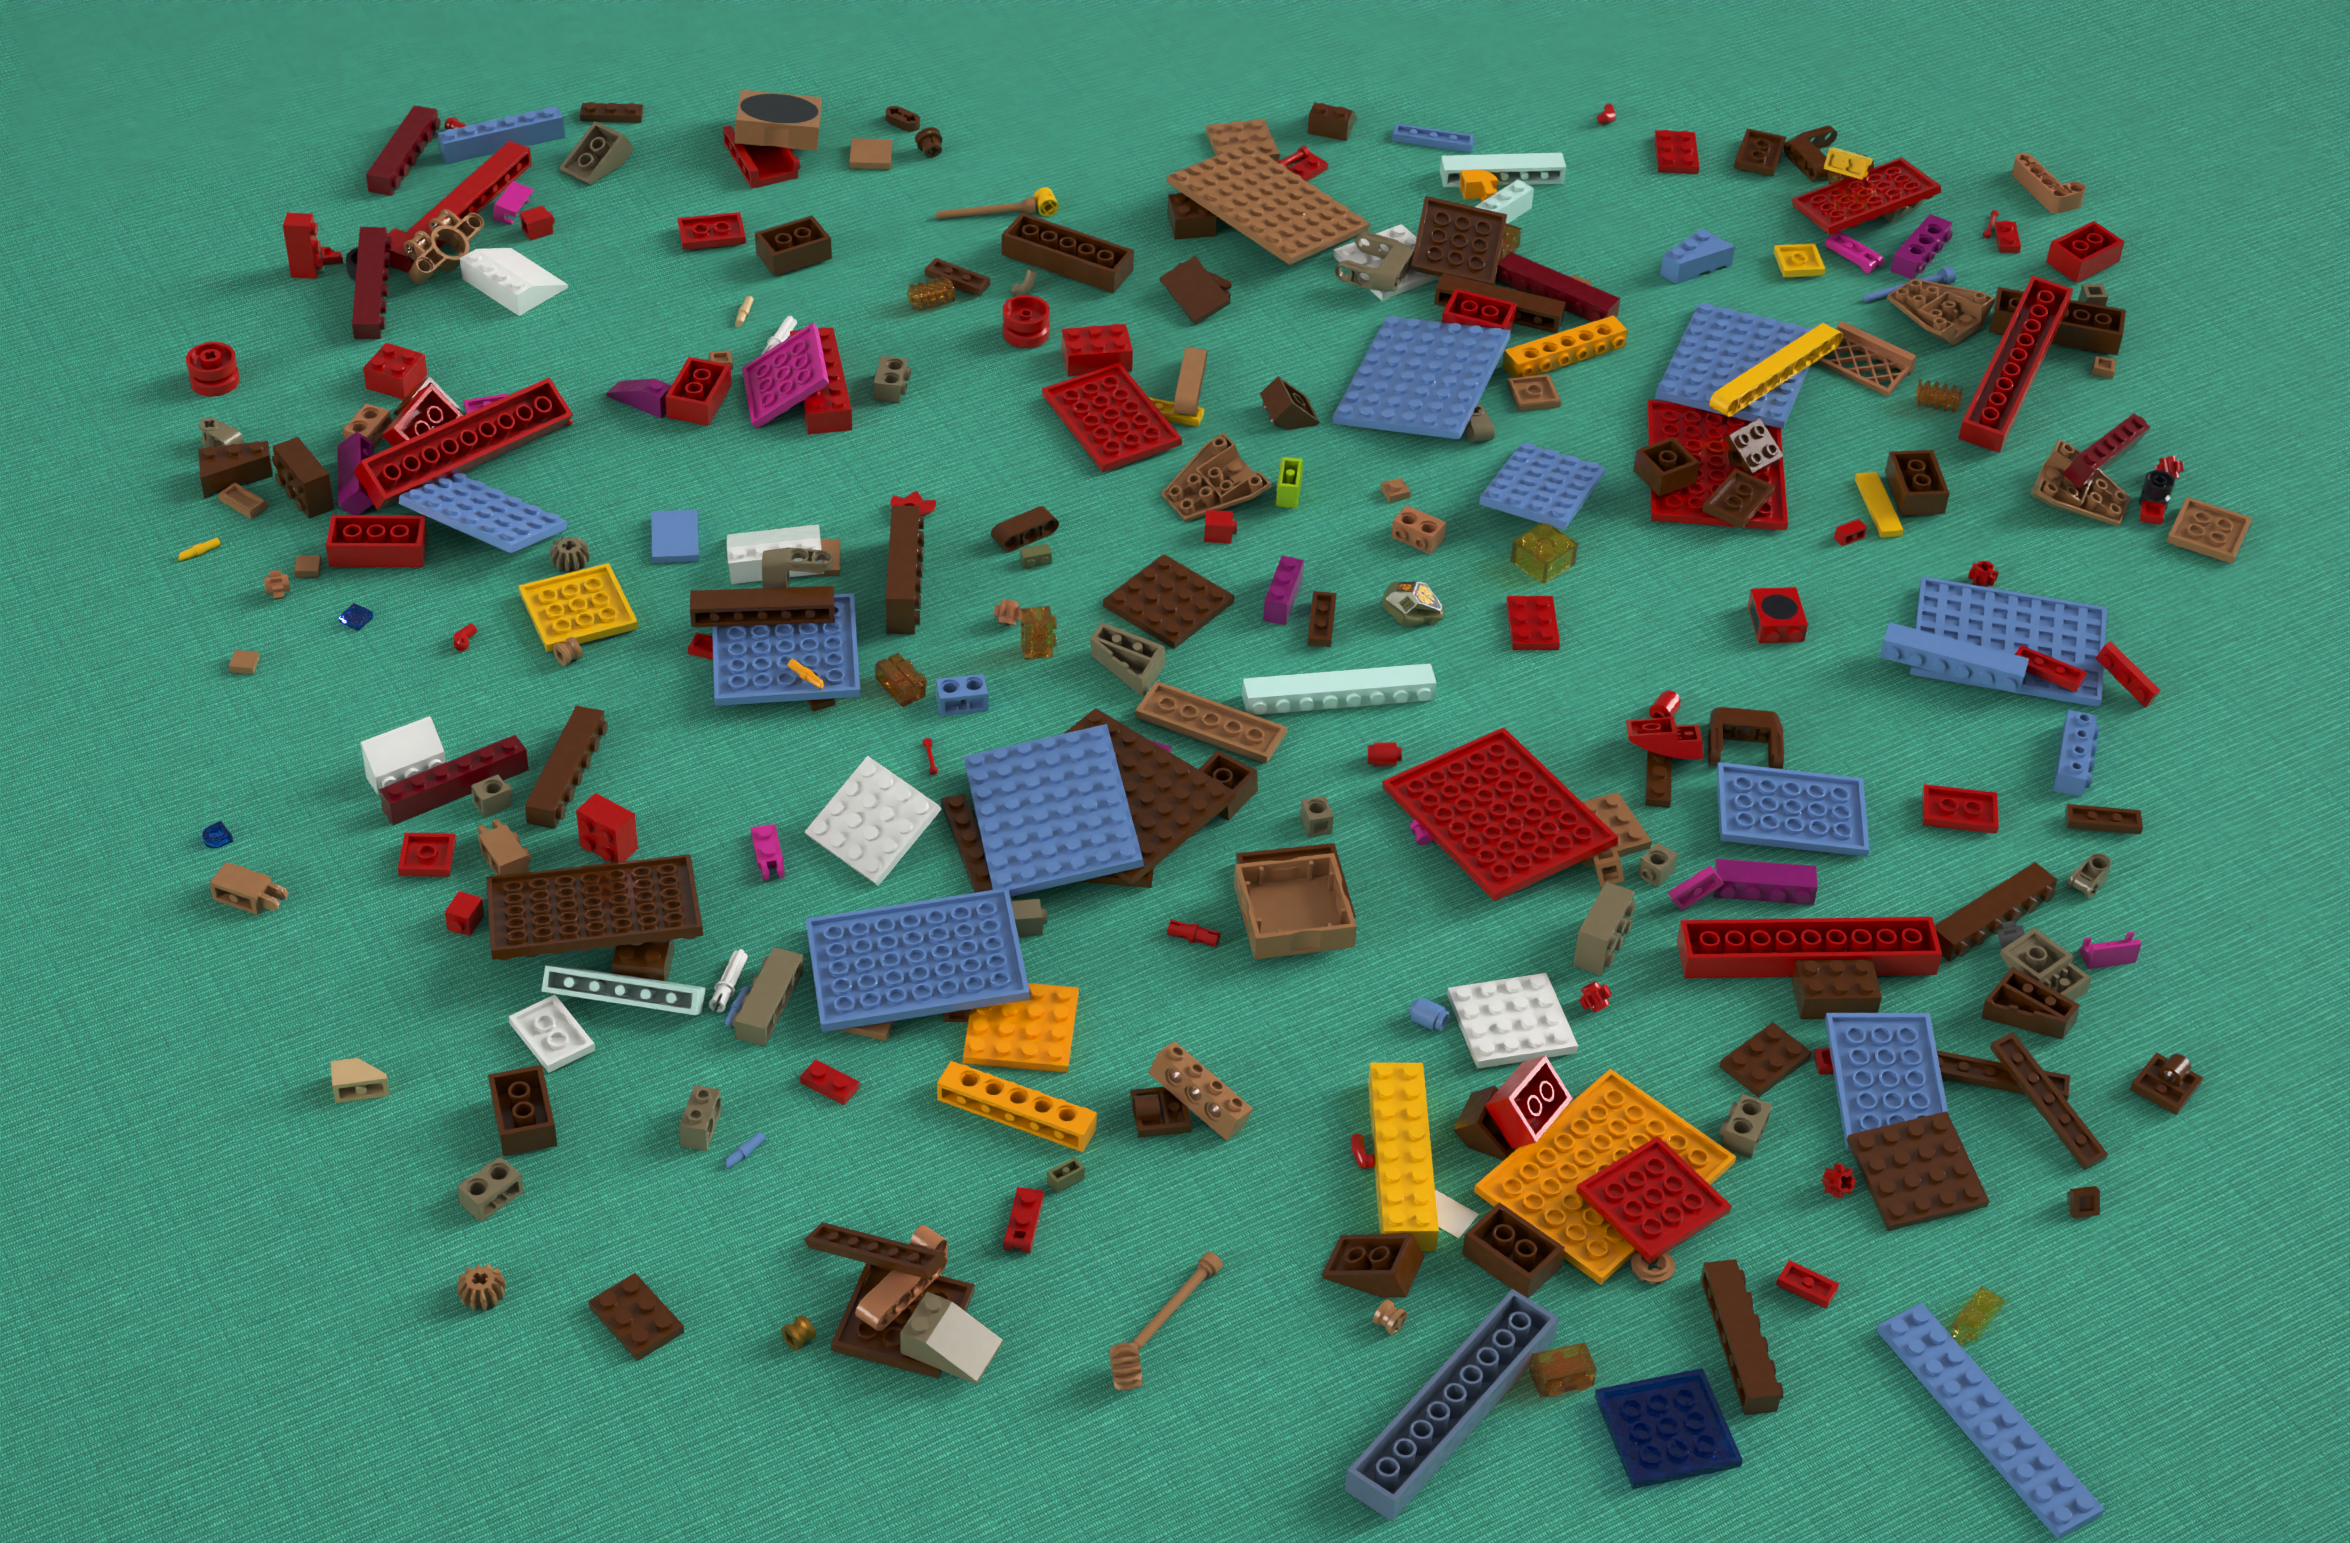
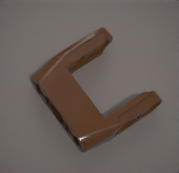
M1824 126L1800 133L1785 142L1784 153L1786 157L1809 180L1832 181L1847 176L1823 169L1826 156L1819 149L1830 146L1837 138V131L1832 126Z
M1717 707L1711 711L1708 730V766L1717 767L1718 762H1720L1721 751L1723 750V739L1768 743L1769 768L1783 769V727L1777 713L1729 707Z

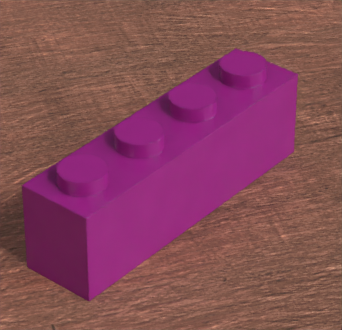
M358 431L337 446L338 505L343 511L349 512L351 515H359L373 505L354 474L361 460L374 455L373 443Z
M1716 859L1714 870L1720 876L1724 885L1713 891L1714 898L1814 905L1818 889L1816 866Z

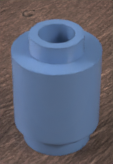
M1423 997L1418 1001L1414 1000L1409 1009L1411 1021L1433 1031L1436 1029L1442 1031L1450 1015L1445 1010V1007Z

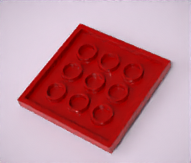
M1658 1136L1579 1183L1576 1192L1649 1263L1730 1213L1732 1206Z

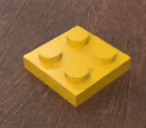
M1815 244L1774 246L1773 253L1783 277L1824 276L1825 267Z

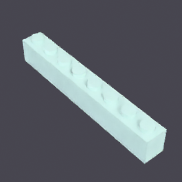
M1430 663L1243 679L1242 698L1246 713L1262 715L1435 700L1437 683Z

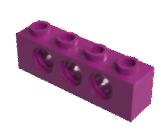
M1929 214L1894 254L1891 271L1909 279H1915L1919 273L1922 274L1926 265L1933 261L1936 253H1940L1944 244L1950 242L1953 235L1951 231L1952 222Z

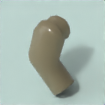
M1027 269L1024 282L1020 285L1017 283L1013 284L1011 293L1020 296L1031 291L1037 271Z

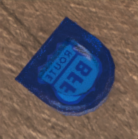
M221 821L208 826L202 833L203 842L209 848H220L233 842L232 835Z

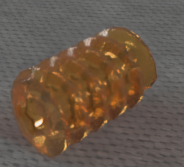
M942 276L940 280L934 278L932 282L926 280L924 283L910 284L907 289L908 300L913 310H915L916 305H918L920 310H923L924 303H926L928 308H931L932 301H934L936 306H939L940 299L944 304H947V297L952 302L956 299L954 285L946 276Z
M1919 378L1915 396L1917 406L1920 407L1922 402L1925 401L1926 408H1929L1931 403H1934V407L1937 410L1940 404H1943L1944 411L1951 406L1952 413H1955L1960 404L1963 386L1959 391H1957L1956 385H1953L1948 390L1947 383H1944L1942 388H1940L1939 382L1936 381L1933 387H1931L1930 380H1927L1922 385V380Z

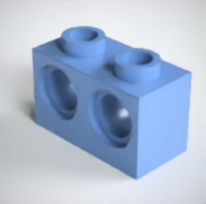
M984 674L936 679V698L940 716L988 711V691Z

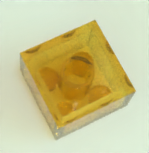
M1540 523L1513 540L1510 561L1545 584L1575 564L1578 543L1550 524Z

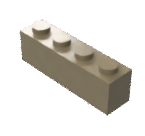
M773 947L769 957L766 956L764 958L760 974L755 975L750 993L745 994L740 1012L737 1011L733 1017L732 1026L735 1027L736 1039L766 1046L804 972L802 954Z

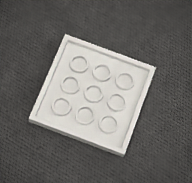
M1402 224L1377 233L1378 235L1398 240L1412 249L1415 247L1416 236ZM1361 239L1364 245H1370L1366 239ZM1355 242L1333 251V257L1339 262L1349 260L1376 269L1384 260L1383 258L1362 253L1357 248ZM1380 244L1382 250L1389 251L1386 245ZM1409 270L1395 292L1370 291L1383 301L1441 277ZM1360 273L1363 279L1370 280L1367 274Z
M867 756L806 829L805 834L879 886L941 811V807Z
M1547 973L1448 988V999L1477 1069L1528 1061L1544 1055L1548 1058L1577 1053L1578 1044Z

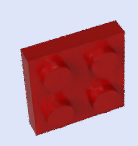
M404 833L398 865L399 876L450 877L456 845L455 833Z

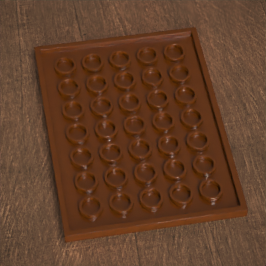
M1095 708L1065 733L1105 724L1108 726L1144 862V867L1114 874L1133 885L1237 799L1236 792Z
M690 854L486 877L492 960L499 959L505 961L514 957L526 956L531 958L540 954H562L566 951H589L592 948H615L618 945H641L644 942H667L671 939H694L697 936H703Z

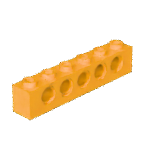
M1613 315L1504 350L1502 367L1512 378L1539 375L1625 347L1628 330Z
M950 1061L937 1082L938 1101L1080 1152H1084L1096 1131L1097 1112L1071 1104L1063 1099L1043 1094L1038 1090L1026 1088L1015 1082L995 1077L990 1073L981 1072L964 1064Z

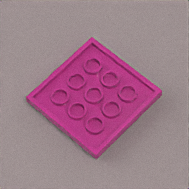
M811 323L742 367L751 423L756 429L769 423L778 415L785 413L797 403L804 401L807 397L829 384L819 330L814 323Z

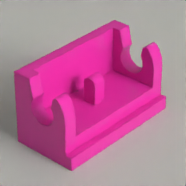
M512 181L494 205L493 221L512 225L514 220L508 219L505 215L516 217L524 203L530 201L528 198L532 196L533 189Z
M2134 931L2128 932L2125 940L2090 944L2091 937L2084 938L2079 952L2088 969L2136 963L2142 943L2139 939L2132 941Z

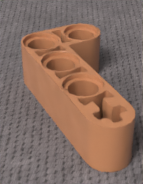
M2019 153L2016 155L2012 176L2048 211L2059 214L2081 207L2086 190L2084 184L2076 181L2061 184L2030 154Z
M925 1225L917 1228L911 1237L910 1245L941 1252L944 1254L946 1263L930 1279L892 1270L860 1301L855 1311L856 1317L877 1331L885 1329L943 1272L947 1265V1239Z

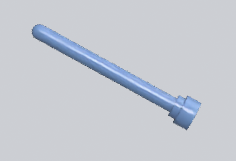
M1949 266L1940 269L1936 275L1918 280L1939 282L1947 285L1955 282L1956 275L1954 269ZM1904 284L1865 294L1863 300L1871 302L1885 298Z

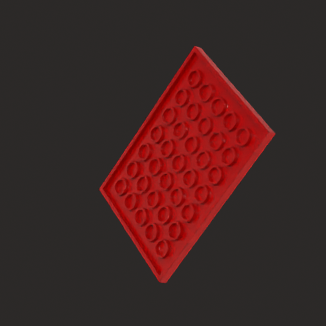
M1648 400V446L1674 437L1699 461L1695 484L1660 497L1650 488L1651 521L1737 527L1702 511L1703 504L1734 469L1746 473L1742 466L1737 468L1730 463L1728 452L1731 448L1725 438L1752 423V421L1728 417L1723 414L1669 401ZM1765 425L1783 454L1781 428ZM1783 457L1751 475L1774 485L1775 490L1772 496L1744 526L1745 528L1787 530L1788 515Z
M1504 727L1382 781V788L1413 820L1420 824L1423 830H1426L1430 837L1493 901H1497L1618 844V836Z

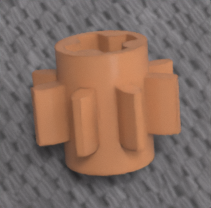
M281 570L269 571L270 577H264L266 595L273 594V599L285 598L284 592H290L288 574L281 575Z
M1002 599L1001 605L995 604L993 616L998 618L999 624L1015 626L1016 620L1022 621L1023 609L1018 607L1019 602Z

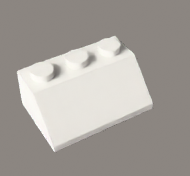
M430 716L360 742L366 778L377 795H380L379 789L446 763L444 749Z

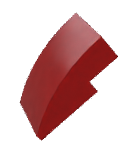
M1674 717L1626 720L1628 739L1633 744L1663 756L1703 759V741L1699 724L1676 726Z

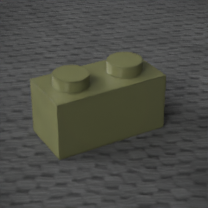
M1048 544L1021 548L1020 561L1024 569L1052 564V552Z
M1076 1157L1047 1171V1183L1056 1193L1085 1178V1168Z

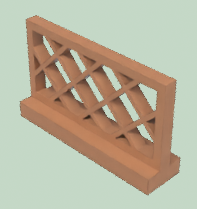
M1841 321L1837 326V330L1843 333L1841 344L1845 346L1837 347L1827 354H1833L1835 359L1827 360L1821 358L1815 362L1889 397L1901 381L1915 371L1916 355ZM1852 351H1858L1865 355L1854 356ZM1848 352L1850 357L1839 358L1837 353ZM1875 359L1883 364L1873 365L1871 360ZM1867 361L1868 366L1857 367L1856 362ZM1852 363L1853 368L1846 369L1841 364ZM1895 368L1901 371V373L1891 374L1890 369ZM1886 369L1887 375L1876 376L1875 371ZM1871 371L1872 377L1865 378L1860 373ZM1881 381H1890L1888 388L1879 384Z

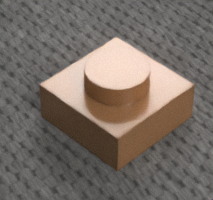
M1402 478L1381 482L1380 490L1389 503L1410 498L1411 491Z

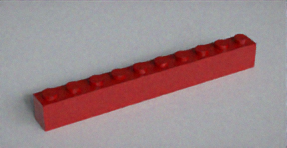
M508 141L392 244L391 249L387 251L390 252L389 266L408 273L415 261L405 252L404 243L407 240H412L418 231H424L430 236L432 231L429 228V221L437 218L443 209L452 211L461 220L469 213L478 214L505 190L512 181H515L532 165L530 148ZM437 240L435 243L440 248L446 242Z

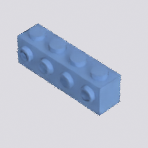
M2068 710L2063 726L2053 791L2082 797L2084 788L2089 789L2092 774H2088V772H2092L2095 758H2091V756L2095 755L2097 742L2093 740H2097L2100 726H2096V715Z

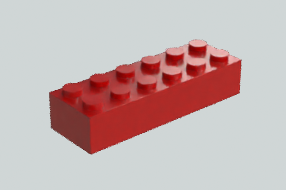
M822 327L818 330L829 384L807 397L804 401H801L808 435L852 430V409L834 328ZM800 330L790 331V337L799 332Z

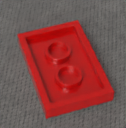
M1655 130L1654 142L1658 172L1698 174L1699 160L1695 132Z
M740 212L677 218L683 250L746 244Z
M1507 596L1506 607L1512 650H1559L1560 640L1553 596Z
M1924 784L1922 790L1924 826L1997 834L1999 822L1998 796L1996 792Z

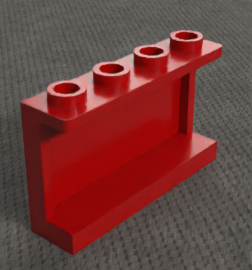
M732 126L723 127L724 145L751 189L798 178V170L801 168L798 157L793 155L791 148L734 143L735 131Z

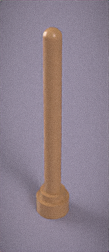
M1028 197L1022 200L1021 203L937 211L936 218L948 219L1015 211L1036 214L1034 197Z
M1207 1251L1199 1259L1198 1270L1132 1341V1343L1134 1342L1138 1346V1350L1145 1345L1206 1277L1214 1276L1223 1267V1263L1216 1254Z

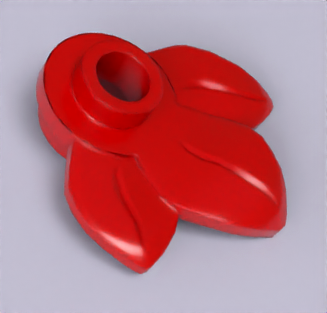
M915 491L906 498L892 496L890 505L891 507L920 506V516L934 511L936 500L923 501L920 494Z

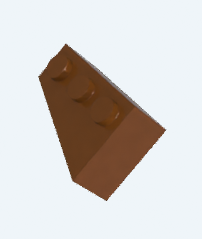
M2012 967L1985 1000L1982 1019L2063 1040L2077 1021L2080 1005Z

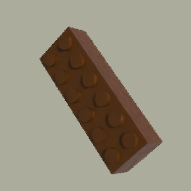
M1023 212L1002 233V255L1103 289L1107 292L1114 293L1133 272L1134 250Z
M1998 287L1989 332L2004 335L2024 291ZM2070 300L2069 307L2052 344L2118 355L2123 337L2126 310Z
M892 506L886 587L887 634L915 635V625H920V611H916V609H921L920 593H922L921 578L923 577L922 562L924 558V549L922 548L924 547V533L920 531V529L924 530V516H920V506Z

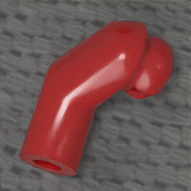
M1606 104L1602 114L1597 115L1600 125L1606 122L1608 124L1612 123L1616 119L1612 104Z
M472 623L453 635V646L456 650L465 651L468 649V639L477 633V629Z
M1353 1134L1350 1138L1351 1150L1358 1166L1362 1169L1373 1168L1375 1166V1155L1365 1153L1364 1138L1361 1134Z

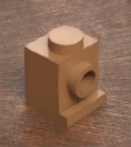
M1611 847L1592 856L1600 887H1603L1606 881L1613 884L1625 882L1621 860L1616 847Z

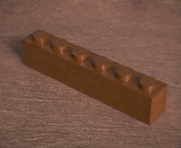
M1445 273L1442 274L1436 286L1434 305L1446 307L1456 288L1516 303L1514 324L1558 333L1564 320L1566 306L1564 301Z
M834 586L691 590V627L835 623Z
M575 706L525 804L526 821L528 824L556 829L559 821L564 819L568 803L573 801L575 789L581 785L585 769L590 767L591 757L594 752L598 751L600 739L607 732L608 722L605 721L603 710Z
M2034 862L1937 923L1935 929L1942 956L1949 962L1957 957H1963L1974 946H1980L1993 934L1997 935V930L2003 929V922L2014 920L2016 923L2021 916L2027 912H2033L2041 903L2049 902L2056 893L2055 886L2058 879Z
M1736 1259L1705 1262L1700 1281L1744 1415L1777 1412L1779 1402L1783 1399V1387L1780 1382L1777 1383L1775 1363L1772 1359H1769L1767 1339L1761 1335L1760 1318L1758 1314H1754L1752 1294L1746 1290L1744 1271L1739 1269Z

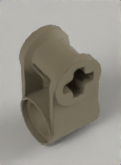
M1479 403L1465 428L1471 443L1493 440L1495 437L1493 422L1489 419L1484 407Z
M208 417L199 422V428L202 431L201 444L205 447L243 443V436L236 428L230 427L216 418Z
M2102 853L2092 854L2072 873L2067 887L2070 889L2074 887L2084 893L2087 899H2091L2107 880L2111 866L2110 858Z

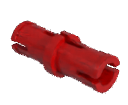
M1173 919L1170 920L1167 929V935L1184 938L1193 944L1198 942L1214 947L1218 946L1221 935L1220 931L1199 927L1197 923L1186 924Z

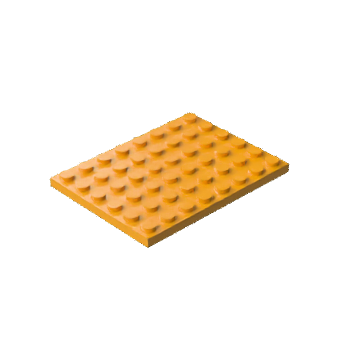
M1610 1068L1565 1107L1536 1143L1519 1147L1480 1180L1474 1187V1193L1493 1207L1500 1202L1564 1246L1563 1258L1602 1285L1637 1250L1576 1192L1579 1183L1657 1136L1709 1185L1713 1184L1735 1164L1736 1156Z

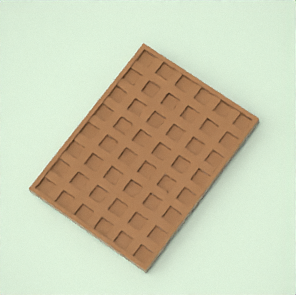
M1248 143L1168 175L1166 181L1175 189L1289 265L1355 237L1363 231H1368L1370 223L1364 220L1362 216L1353 213L1345 205L1338 203L1330 195L1318 190L1316 186L1309 184L1299 175L1294 174L1284 165L1277 163L1269 155L1262 153L1254 145Z

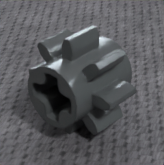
M2014 920L2003 922V929L1997 930L2001 948H2005L2024 935L2023 925L2016 926Z

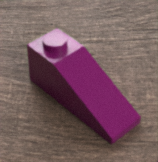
M654 378L625 380L617 382L606 395L658 418H663L666 415L665 396L672 385Z

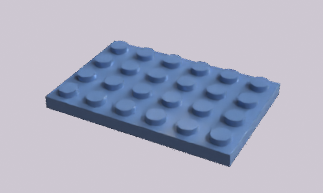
M1521 443L1482 493L1479 504L1566 530L1603 478L1606 468L1599 466L1595 462L1578 460L1575 456H1565L1551 449H1541L1531 443Z
M455 473L452 477L441 478L439 481L425 484L399 497L400 505L509 553L518 551L567 529L568 521L559 518L557 514L540 510V507L524 503L520 498L508 496L502 490L492 489L485 486V483L469 479L463 473Z
M1718 762L1716 772L1720 841L1868 856L1869 840L1863 778Z
M1826 1013L1825 1024L1846 1150H1851L1847 1143V1137L1850 1134L1948 1112L1930 1013Z

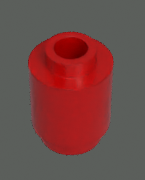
M1670 690L1661 693L1649 709L1650 717H1673L1680 708L1681 699L1679 695Z
M1374 742V745H1367L1368 764H1374V767L1397 766V762H1402V747H1397V742Z

